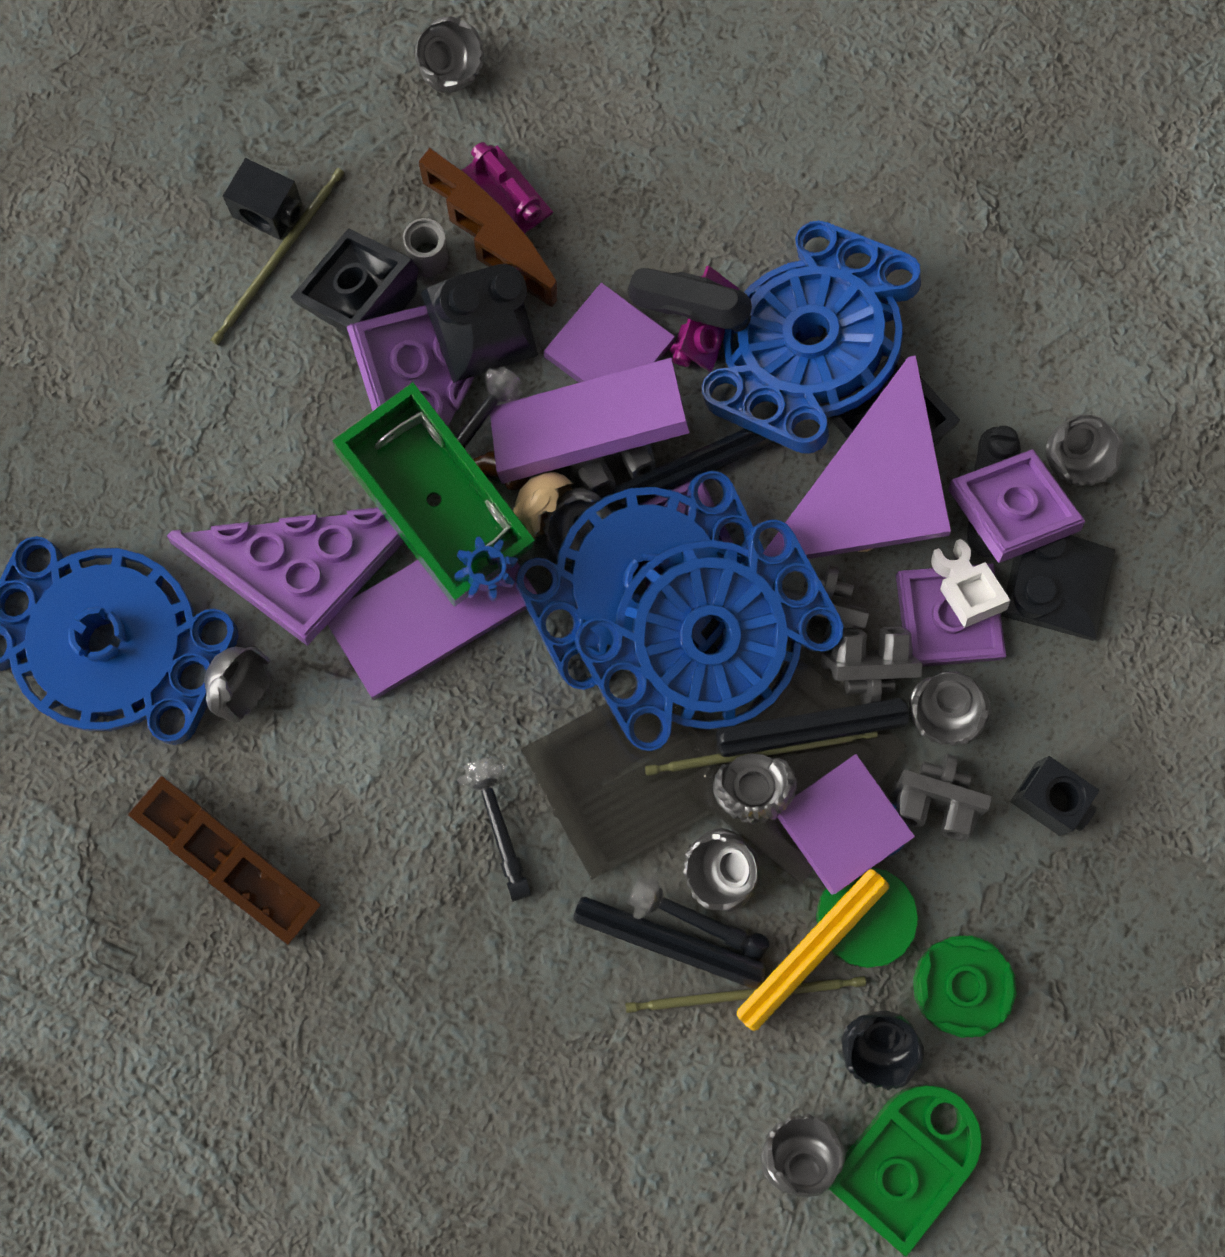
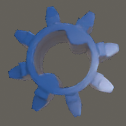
M479 536L476 537L475 550L472 553L470 551H458L457 557L467 567L455 573L454 578L455 581H468L470 583L469 598H473L478 590L486 591L490 600L495 601L497 586L513 587L515 581L505 571L517 564V558L503 556L501 553L503 540L500 539L494 547L485 546V543ZM479 558H486L489 565H498L500 574L497 578L486 581L482 573H473L471 565Z

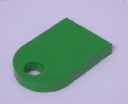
M915 1085L899 1091L887 1101L845 1154L843 1169L828 1189L902 1255L907 1257L970 1176L978 1162L981 1151V1132L975 1114L962 1098L941 1087ZM941 1103L950 1104L957 1115L954 1128L946 1133L937 1132L931 1123V1113Z

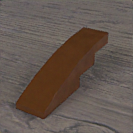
M429 148L419 160L422 182L446 198L449 221L475 237L476 259L488 267L498 264H510L522 274L526 282L527 292L553 307L557 301V281L533 243L502 206L475 181Z
M163 775L157 779L128 813L129 817L168 846L171 852L206 878L210 885L287 945H289L321 905L259 852Z

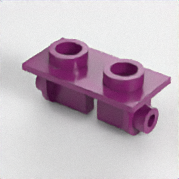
M481 142L472 149L471 155L474 157V160L461 171L467 174L502 206L524 234L553 214L551 208L498 145L488 146L485 142Z
M706 266L701 277L708 278L724 287L740 290L712 267ZM688 318L687 323L681 325L675 344L671 346L672 361L682 367H689L691 361H694L708 372H712L724 338L725 329L696 322Z

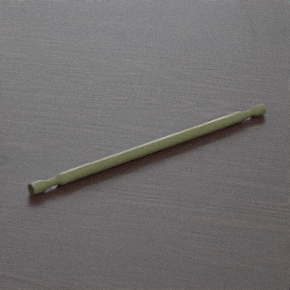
M337 168L334 171L331 180L327 185L323 186L224 320L223 326L210 339L212 343L217 346L219 345L225 332L233 326L331 193L332 187L345 174L343 170Z
M877 732L751 754L770 756L848 743L856 739L877 738L878 734ZM721 754L673 761L665 765L645 766V772L647 776L664 771L674 772L728 763L743 755L723 757Z
M860 976L849 980L833 979L801 983L791 995L836 990L847 986L862 987L866 986L865 976ZM756 989L656 999L645 1003L630 1002L625 1003L626 1013H633L644 1009L659 1010L747 1000Z

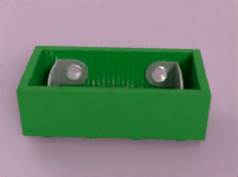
M414 382L332 440L336 454L454 607L468 597L471 587L468 581H455V573L467 567L459 560L457 553L459 550L472 553L475 550L476 537L480 536L485 546L494 547L500 539L503 540L501 550L503 556L516 557L517 560L532 549L535 539ZM432 494H436L441 498V503L435 507L430 506L427 498ZM479 558L471 565L473 573H482L486 581H490L500 573L498 565H489L486 558Z

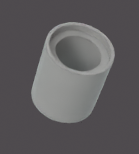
M420 218L412 221L403 233L406 256L411 258L418 268V275L423 277L436 276L446 268L449 260L444 230L438 222L432 219ZM425 243L436 245L434 250L427 253L416 251L420 245Z

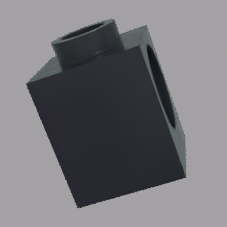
M247 158L244 159L223 194L225 203L233 218L281 240L288 227L292 228L297 223L302 212V201L294 180Z
M1047 756L1035 762L1010 802L1060 836L1073 832L1075 829L1081 831L1086 827L1096 812L1097 807L1091 803L1100 790L1052 757ZM1052 787L1061 789L1067 797V807L1064 812L1054 808L1050 802L1049 793Z

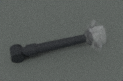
M501 366L497 371L491 368L488 369L484 381L486 382L489 395L456 436L464 449L498 402L520 399L523 392L519 387L522 385V382L508 369Z
M492 756L463 765L466 775L457 778V781L462 786L466 785L476 791H481L502 859V863H500L504 877H507L509 881L507 882V887L512 902L532 896L526 877L522 875L524 870L520 858L516 857L493 790V786L497 783L500 775L505 772V764L494 765Z
M652 872L648 879L639 876L628 898L627 904L635 907L633 914L635 918H643L644 915L652 913L659 908L724 940L726 945L737 950L743 949L746 957L757 961L762 958L770 945L768 938L763 934L754 933L752 936L746 934V931L734 925L730 927L663 897L664 893L659 883V876L655 872Z

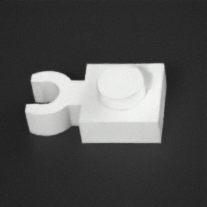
M959 539L955 542L953 552L958 558L957 560L945 558L939 548L933 551L932 567L936 573L946 577L942 581L940 590L964 628L1008 609L1011 600L987 563L984 562L975 567L970 563L971 550L965 541Z

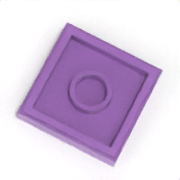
M600 283L544 350V357L580 383L659 361L674 343L675 336L603 283Z
M1033 449L952 479L948 488L998 563L1081 531L1085 523L1084 518Z
M993 563L987 564L995 576ZM933 568L898 571L896 582L902 627L911 633L912 655L922 662V667L1003 660L1006 657L1000 613L964 628L940 590L942 581L946 577L936 573Z
M857 754L797 794L787 809L777 816L831 895L839 892L915 837Z

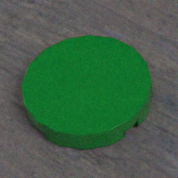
M874 867L871 869L878 872L888 882L889 889L831 951L832 954L844 963L862 968L888 965L902 956L915 938L918 923L915 900L904 882L889 871ZM863 874L836 894L831 895L827 888L824 889L819 897L816 911L817 924Z
M974 936L947 937L931 945L919 959L913 977L914 998L923 1017L939 1031L960 1038L981 1037L997 1028L1011 1013L1016 997L1015 974L1009 962H1006L1004 956L992 943Z

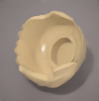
M544 472L532 477L518 493L515 502L516 506L512 511L533 538L545 534L543 528L547 512L553 513L556 511L558 498L566 491L572 490L571 486L573 483L564 475L556 472Z

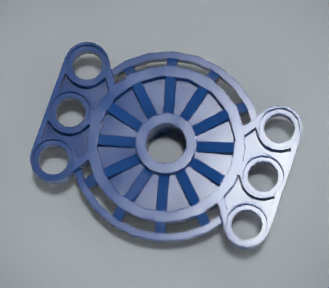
M819 220L803 225L797 232L795 240L800 261L787 263L767 272L745 290L744 293L747 294L752 303L750 323L745 329L738 332L733 331V329H725L723 345L728 368L716 369L710 372L702 383V395L705 404L714 415L804 454L814 453L827 443L829 438L827 417L837 416L860 406L875 395L893 374L901 355L903 326L900 310L896 302L907 301L913 298L921 287L920 264L915 257ZM816 237L825 238L830 242L829 246L821 252L814 253L805 249L806 243ZM856 253H863L871 258L865 267L859 269L850 268L845 264L847 258ZM898 269L907 270L913 275L912 279L904 285H892L886 280L891 272ZM894 320L895 325L894 342L886 337L885 322ZM823 327L826 328L827 337L823 341L814 345L800 343L812 337H820L823 333ZM734 333H737L739 347L732 353ZM882 356H888L886 365L875 378L873 373L878 368ZM721 384H732L737 388L736 394L727 401H716L711 397L713 390ZM863 385L865 387L857 394L839 402L840 398L851 394ZM769 401L778 406L776 414L769 419L761 420L752 415L754 407L761 402ZM829 403V405L820 406L819 404ZM803 420H814L820 425L819 431L810 438H800L793 433L794 427Z
M717 471L698 474L690 482L687 496L676 491L657 487L630 488L606 496L586 509L570 527L559 549L556 564L544 558H532L519 566L515 576L517 590L565 683L575 689L582 690L596 685L592 676L586 680L578 681L569 675L567 669L568 662L571 657L579 653L575 644L576 633L585 621L593 618H604L613 623L616 622L618 606L626 587L633 579V574L639 566V562L651 561L661 552L684 543L705 540L720 541V530L727 523H736L742 528L744 541L741 546L747 549V537L753 525L733 483L726 475ZM707 479L719 482L723 489V499L715 507L705 506L698 497V488ZM655 495L668 499L664 506L655 504L638 505L636 496ZM625 498V508L611 512L602 519L597 515L596 512L609 503ZM679 502L686 505L685 514L677 511ZM588 520L592 528L582 538L577 550L570 549L577 532ZM758 538V546L763 553L765 550ZM713 548L694 549L697 559L707 557L724 558L726 551ZM682 553L669 557L660 563L658 567L663 573L670 567L684 562ZM737 554V562L745 565L746 558ZM566 558L573 560L571 573L564 569ZM536 565L547 568L552 578L549 589L541 594L531 593L524 584L525 573L529 568ZM633 593L628 607L637 608L641 596ZM563 609L572 616L573 628L564 637H554L547 631L546 619L554 610ZM709 615L701 617L692 629V640L697 645L696 648L701 652L708 650L722 634V629L725 628L723 622L718 621L715 628L704 638L701 631L711 621L712 617ZM625 617L623 628L632 631L633 619ZM597 625L587 631L584 643L590 653L601 655L606 653L607 644L612 645L613 638L607 628Z
M767 520L758 523L751 529L747 537V549L735 543L705 540L684 543L661 552L645 564L626 587L617 609L616 622L613 623L604 618H593L585 621L576 633L575 644L626 738L632 745L641 750L653 751L661 748L667 742L671 734L672 721L687 727L715 729L734 726L756 717L773 704L790 683L799 661L801 646L813 651L833 649L843 636L844 626L841 617L792 529L780 520ZM767 528L776 529L784 539L782 551L774 557H768L763 554L758 546V538L761 532ZM702 548L726 550L724 558L707 557L697 559L694 553V549ZM682 553L684 562L670 567L661 575L653 570L665 559ZM737 554L746 558L745 565L737 562ZM793 571L803 574L808 583L806 594L799 600L789 599L782 589L784 577ZM646 578L651 584L642 594L637 608L628 607L635 589ZM818 614L825 616L830 621L832 627L829 638L819 644L811 641L806 633V625L809 619ZM707 615L715 618L717 621H722L725 625V628L722 629V641L717 647L718 651L715 653L699 651L692 640V629L695 623L701 617ZM625 617L633 619L632 631L623 628ZM597 625L607 628L613 638L610 649L601 655L590 653L584 643L587 631ZM788 639L792 641L790 652L786 651ZM782 662H787L781 679L770 690L768 686L778 674ZM621 669L631 671L637 681L635 692L627 698L615 697L609 688L611 676ZM758 695L763 698L750 710L735 715V708L749 703ZM673 703L682 706L680 716L672 713ZM695 711L709 713L722 711L724 719L702 721L692 719ZM645 713L656 715L661 723V731L658 737L649 742L639 740L633 730L636 719Z
M37 536L30 537L20 542L16 547L0 578V635L4 636L7 642L6 652L0 657V671L11 667L12 674L22 693L40 712L63 725L85 731H114L136 725L147 719L148 728L152 735L166 744H183L192 737L208 706L205 683L197 689H185L181 684V674L186 667L192 664H200L207 670L216 655L236 646L239 636L238 627L228 614L222 610L208 609L195 616L193 606L183 587L163 566L142 554L120 548H94L63 558L60 550L47 539ZM36 549H48L51 556L48 567L41 572H30L26 563L30 553ZM98 558H112L111 565L84 567L82 562ZM126 560L143 564L152 569V572L145 576L134 569L127 568ZM71 567L72 572L66 575L65 570ZM164 579L173 587L181 602L173 604L170 597L161 589ZM15 592H26L29 598L28 608L18 616H8L5 611L7 598ZM185 615L186 622L181 624L180 619ZM210 621H223L227 625L225 639L217 645L205 644L201 635L204 626ZM113 624L114 636L120 639L119 646L115 647L109 644L101 651L91 652L89 640L94 630L101 625ZM27 657L28 662L21 664V660ZM27 676H34L37 683L47 693L43 700L33 692L26 679ZM63 704L76 712H80L81 718L80 720L68 718L53 709ZM145 705L144 709L138 711V708ZM173 708L181 709L185 715L184 727L176 734H164L159 724L163 713ZM120 714L125 716L124 718L109 722H95L99 716H116Z

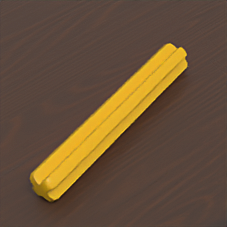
M870 869L866 871L766 978L760 987L737 1010L738 1018L752 1031L758 1030L889 889L888 882L875 870Z

